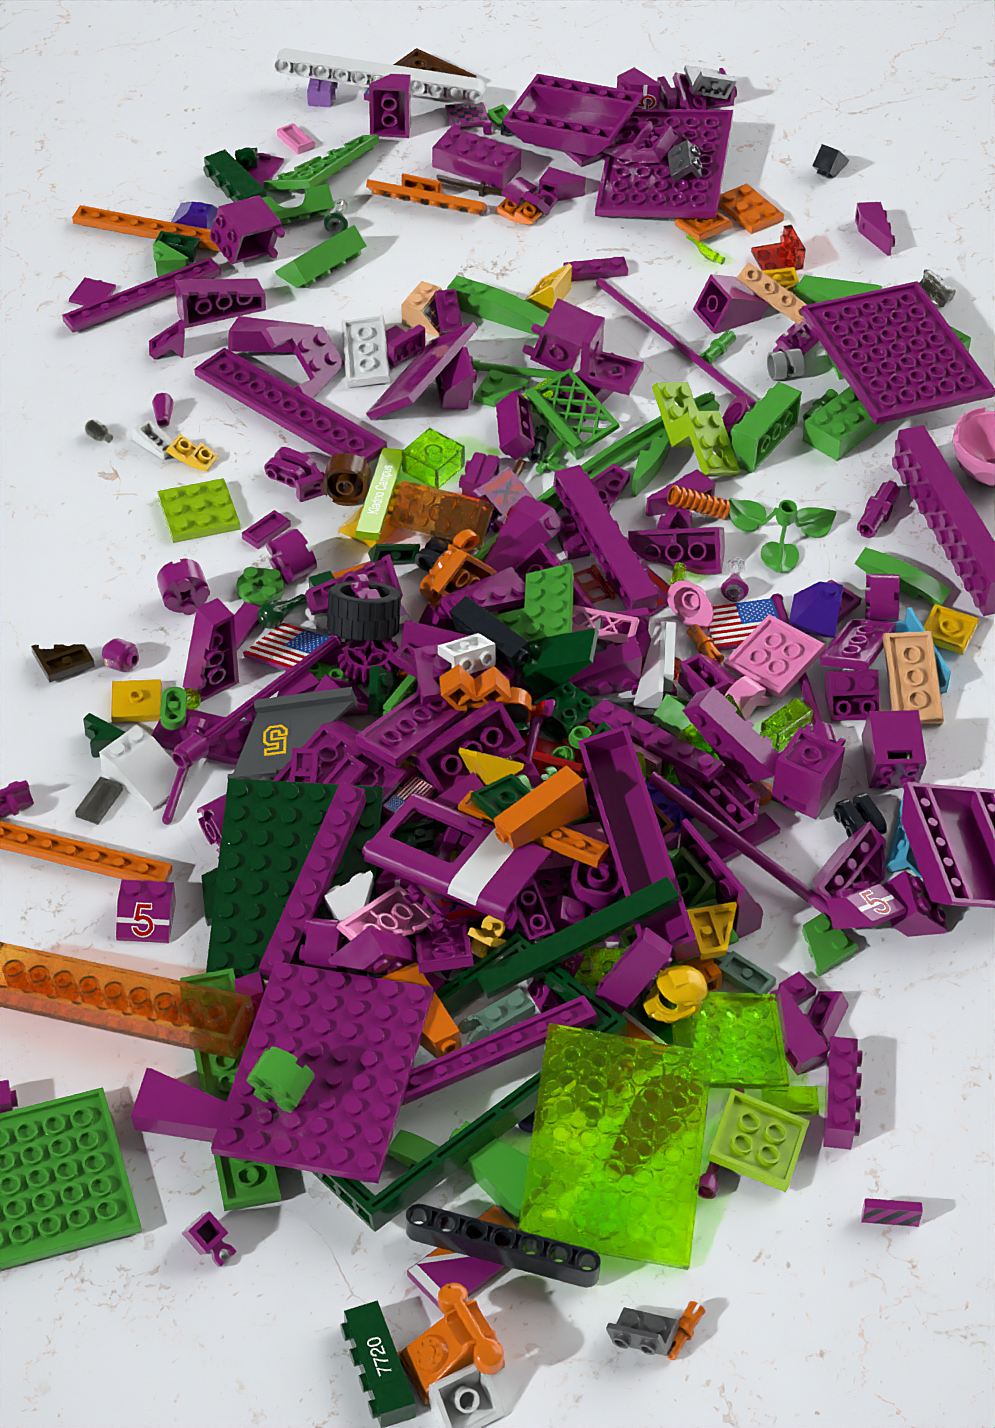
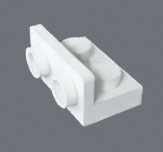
M479 633L438 645L439 656L452 663V668L459 664L469 674L493 667L496 664L495 643Z

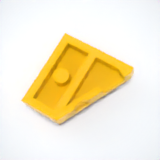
M736 902L687 910L701 954L699 955L700 960L726 956L737 907Z

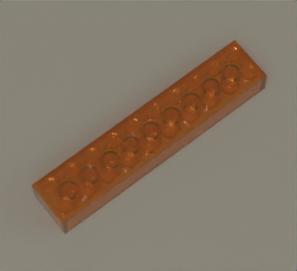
M0 942V1007L232 1059H237L255 1017L252 999L249 995Z

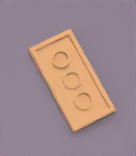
M932 631L884 633L883 645L892 711L919 710L921 725L943 724L944 716Z

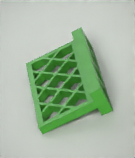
M570 368L535 390L531 387L525 391L532 409L557 438L564 442L565 447L576 460L584 456L583 451L620 428L619 423ZM570 377L573 380L572 387L561 386L562 382ZM547 391H555L554 398H545L542 394ZM559 392H571L569 399H558ZM584 393L585 399L573 400L574 394ZM556 405H568L566 412H557L555 410ZM572 405L583 406L582 412L570 413ZM587 406L597 407V414H585ZM569 418L580 419L579 425L569 426ZM584 419L595 420L594 427H582ZM599 420L611 423L606 428H598ZM581 432L592 433V437L585 442L580 439Z

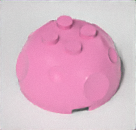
M981 407L965 413L957 421L952 439L953 449L959 467L967 476L995 488V411H985V407Z

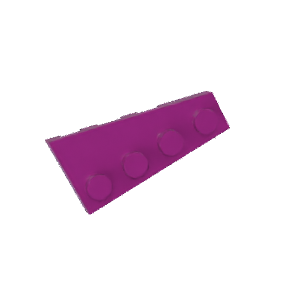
M390 554L382 557L377 562H370L354 572H347L338 579H331L308 589L305 596L311 615L328 613L329 589L335 584L342 582L358 581L355 577L358 574H365L369 582L383 583L398 589L402 599V590Z

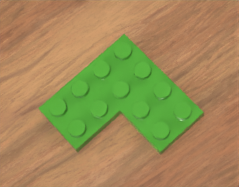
M571 563L526 574L525 608L493 616L527 640L529 645L533 642L537 643L544 637L571 633L574 569Z

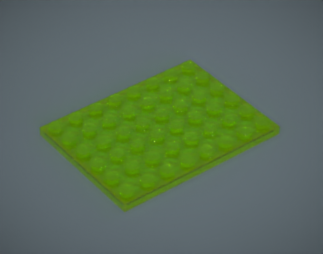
M549 1023L518 1230L591 1249L600 1255L688 1270L691 1260L714 1052Z

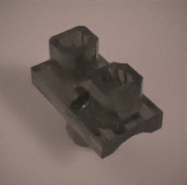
M925 269L919 284L936 305L944 307L947 301L953 299L956 290L952 286H948L942 277L936 275L930 269Z

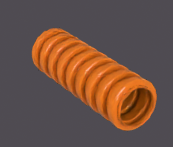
M673 485L668 492L667 500L669 505L681 506L683 509L687 508L690 511L693 510L697 513L700 512L715 518L718 517L722 520L729 514V500H723L708 494L704 495L702 492L698 493L695 490L691 491V489H685L677 485Z

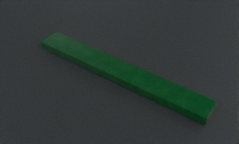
M668 876L475 975L485 995L490 999L681 901L680 896Z

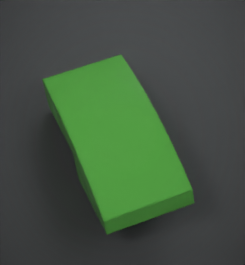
M400 1129L389 1146L388 1154L409 1168L412 1164H418L438 1149L439 1146L421 1136Z

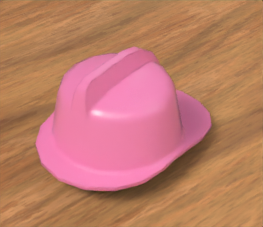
M685 580L677 581L670 586L667 593V601L671 610L687 627L691 626L694 631H696L693 627L694 624H698L702 630L709 627L713 620L714 612L705 591L700 586Z

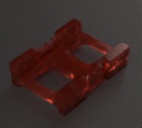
M595 564L591 565L590 568L574 573V580L592 604L607 598L611 601L615 600V590L605 581ZM583 574H590L594 580L581 583L577 577ZM600 588L605 594L593 598L588 592Z

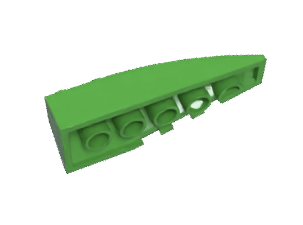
M458 275L447 287V289H456L461 312L536 336L539 335L531 331L532 325L538 324L543 327L549 316L547 312L513 294Z

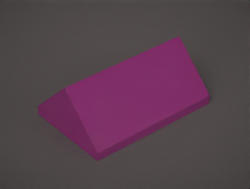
M405 620L401 646L408 643L416 649L455 641L470 635Z

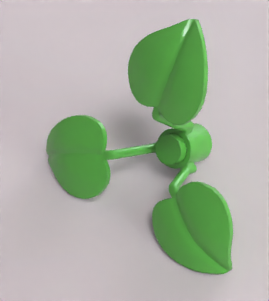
M729 499V518L733 525L742 531L754 532L758 525L764 526L776 515L778 524L782 526L780 542L771 541L766 543L762 547L760 555L767 567L779 573L790 572L795 568L799 560L797 547L793 544H784L787 526L795 521L796 527H801L803 534L806 536L821 538L829 533L837 513L834 510L816 507L797 510L795 502L783 500L780 502L779 507H775L773 512L766 518V510L761 504L751 500Z

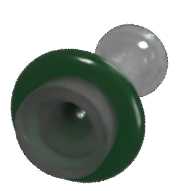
M342 199L334 201L335 207L332 209L334 213L327 215L324 219L325 229L334 235L348 228V221L343 215L348 210V204Z

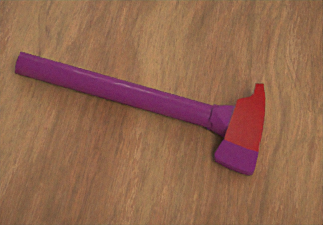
M553 699L532 705L536 706V711H531L530 730L524 754L531 761L536 750L539 729L543 719L550 717L555 705V700Z

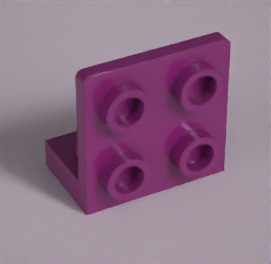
M419 324L406 332L395 325L386 331L388 361L390 365L396 367L423 350L425 347V327Z
M648 608L613 612L639 619L635 637L642 654V664L645 663L651 643L648 631L650 618ZM601 617L600 629L602 630L610 625L608 619ZM623 622L616 626V629L619 633L628 635L631 623Z

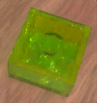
M430 427L402 450V471L436 490L465 466V446Z

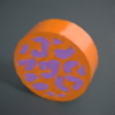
M757 781L748 786L760 798L759 806L770 803L772 787L768 783Z

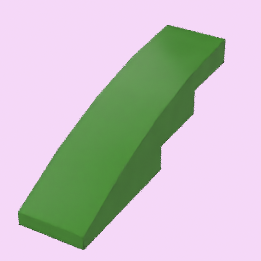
M664 428L662 438L653 437L650 451L640 450L632 481L631 496L636 497L650 484L667 459L671 443L666 428Z
M867 547L863 549L854 563L867 574H900V590L914 600L920 595L933 606L934 604L942 605L951 591L950 588L914 566Z

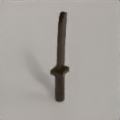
M440 174L436 175V179L442 183L479 191V196L483 197L484 193L502 196L503 188L487 186L486 181L477 184Z

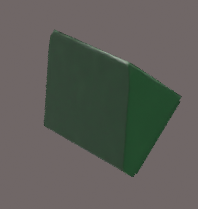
M160 231L155 242L161 241L188 257L189 262H194L200 238Z
M375 544L369 550L368 555L373 563L389 554L392 563H416L415 556L420 550V544Z

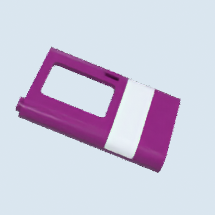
M413 793L374 838L365 843L362 851L366 862L504 923L509 921L515 910L517 896L547 858L554 856L553 851L532 842L513 850L507 843L503 844L498 840L495 835V826L418 793ZM416 811L473 835L474 838L454 862L449 863L397 841L390 836L411 812Z

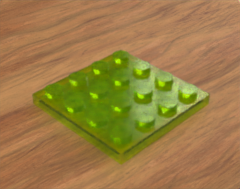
M708 992L706 998L701 1003L702 1007L698 1013L687 1019L671 1023L678 1076L691 1086L698 1088L788 1090L790 1081L775 994ZM668 1000L669 1009H677V1004Z

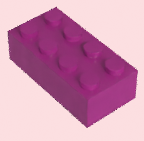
M450 127L432 147V167L479 183L486 181V185L502 189L521 170L522 149L469 133L459 128Z

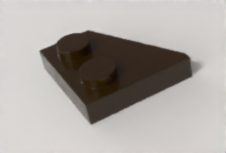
M54 644V649H40L39 645L31 646L32 653L49 683L95 666L94 659L85 644H73L70 646Z

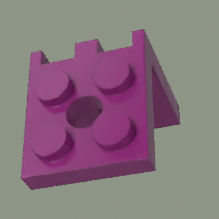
M596 315L582 340L580 380L587 385L630 395L643 371L644 362L603 352L605 317Z

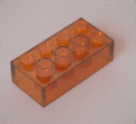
M402 480L388 524L401 531L428 538L438 537L452 544L454 537L459 532L469 529L480 537L479 543L473 548L480 551L494 507L481 499Z

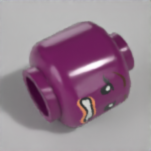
M120 638L107 642L102 649V658L105 665L120 672H129L139 661L136 645Z

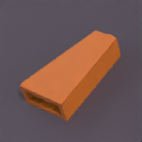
M567 765L494 818L495 835L498 840L503 844L507 843L514 850L589 813L583 779Z
M416 962L380 978L431 987L424 974H419ZM434 992L422 1031L420 1045L437 1059L462 1048L459 1029Z

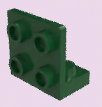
M565 681L535 701L533 705L545 700H555L551 716L543 719L539 730L555 742L571 746L568 740L570 732L573 728L588 720L589 712L599 703L569 681Z

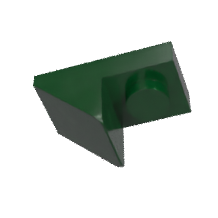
M88 713L83 718L85 735L91 740L90 748L93 758L100 757L99 752L126 733L91 713Z

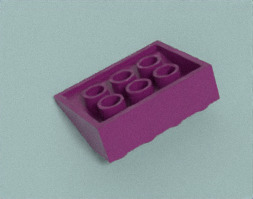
M687 818L682 820L679 850L681 847H685L715 881L716 901L718 904L737 903L732 928L740 939L761 929L763 909L760 904L755 902L745 886L734 876L732 871L724 864Z

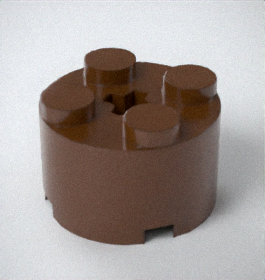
M351 453L333 454L326 465L322 483L324 494L333 499L332 502L341 506L358 504V501L362 498L364 499L368 492L371 470L367 459L362 455Z

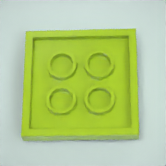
M224 478L157 491L173 543L241 530L240 521Z
M731 1089L706 1160L786 1192L790 1185L810 1121Z

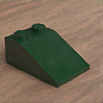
M593 628L544 637L537 643L533 642L529 645L532 655L522 667L521 681L537 695L543 697L593 663L599 631Z

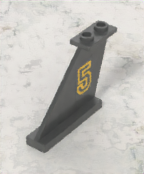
M352 687L255 700L254 708L257 715L234 772L228 774L227 778L272 781L292 759V748H302L322 724L337 721L348 710L357 709V699Z

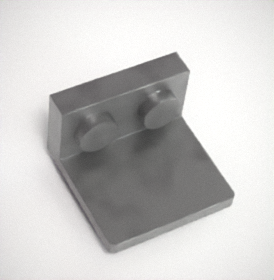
M689 65L684 67L693 94L699 96L727 99L737 82L735 76L720 74L718 70Z

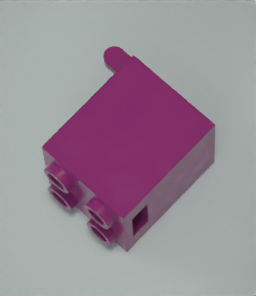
M259 195L219 206L210 238L220 249L224 257L233 265L264 255H269L273 259L277 258L278 252L274 246L277 237L283 238L285 231L281 227V221Z
M557 298L544 326L533 324L531 327V331L539 335L535 348L524 345L523 353L531 356L530 360L552 370L563 372L569 368L573 370L581 354L582 340L596 315Z
M919 710L869 711L861 735L868 787L885 790L890 787H901L904 789L906 782L920 783L927 761ZM908 752L909 759L888 760V753Z
M808 724L805 729H798L777 759L771 800L816 820L839 786L845 747L843 746L846 739L840 737L837 743H834L812 733L814 725Z

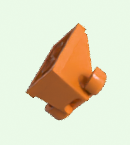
M466 529L459 532L454 537L453 544L448 545V550L437 559L433 568L429 570L430 574L426 575L421 581L420 594L431 604L436 603L442 595H448L497 573L492 567L467 553L476 547L480 541V537L474 531Z
M459 1283L446 1284L438 1292V1307L445 1314L444 1317L402 1351L397 1352L405 1373L425 1406L429 1404V1385L473 1363L480 1372L488 1375L495 1374L502 1368H505L504 1351L501 1344L497 1341L495 1330L491 1329L484 1318L477 1301L473 1299L468 1302L467 1289Z

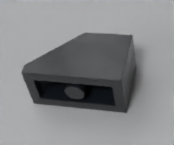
M821 144L812 166L817 170L816 173L822 177L827 178L828 175L835 177L848 164L849 159L840 150Z

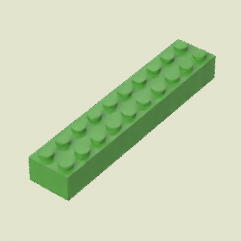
M951 327L969 352L971 337ZM849 386L805 420L802 441L838 461L885 423H874Z

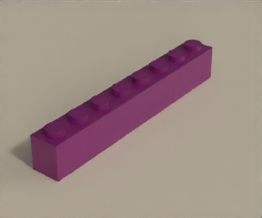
M580 465L555 471L554 490L569 515L571 514L572 520L575 522L605 575H610L613 588L626 610L648 608V611L656 609L657 601L660 597L659 589L651 582L648 571L645 568L643 569L637 553L633 552L629 546L628 538L621 533L618 522L613 520L607 504H604L600 498L598 489L594 488L591 484L588 473H585Z
M340 782L259 965L263 979L269 980L275 961L296 965L299 959L300 947L306 941V935L304 934L306 919L312 920L317 917L323 904L324 896L329 890L366 805L364 789Z

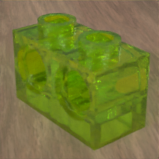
M589 947L581 951L585 958L574 979L583 980L585 985L597 986L599 981L613 967L614 962L616 963L628 948ZM590 962H592V964H593V970H592V971H591V969H590Z

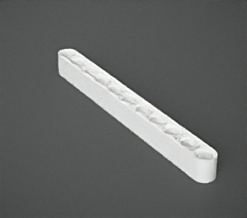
M289 48L280 49L274 63L276 71L281 74L369 87L370 83L389 74L411 75V94L470 104H478L482 101L486 87L484 81L473 77Z

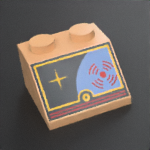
M421 281L401 304L402 324L411 328L420 324L425 327L426 333L439 337L442 333L440 332L434 292L442 290V288Z

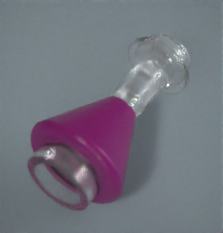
M733 557L727 562V569L731 572V576L721 585V593L727 600L738 602L747 596L749 588L740 577V573L745 570V562L739 557Z

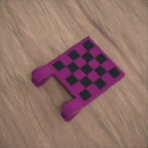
M484 102L478 104L461 103L445 105L451 127L461 129V127L482 125L484 135L492 134V122L489 120Z

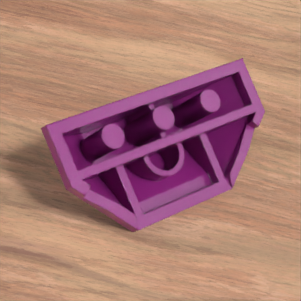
M723 765V770L709 783H706L677 766H673V771L680 786L694 790L696 803L733 831L738 833L757 822L760 798L729 767Z
M870 822L866 823L842 843L813 878L815 890L826 902L827 898L836 895L835 891L843 888L852 889V884L868 881V885L881 884L885 879L884 849L886 848V840Z

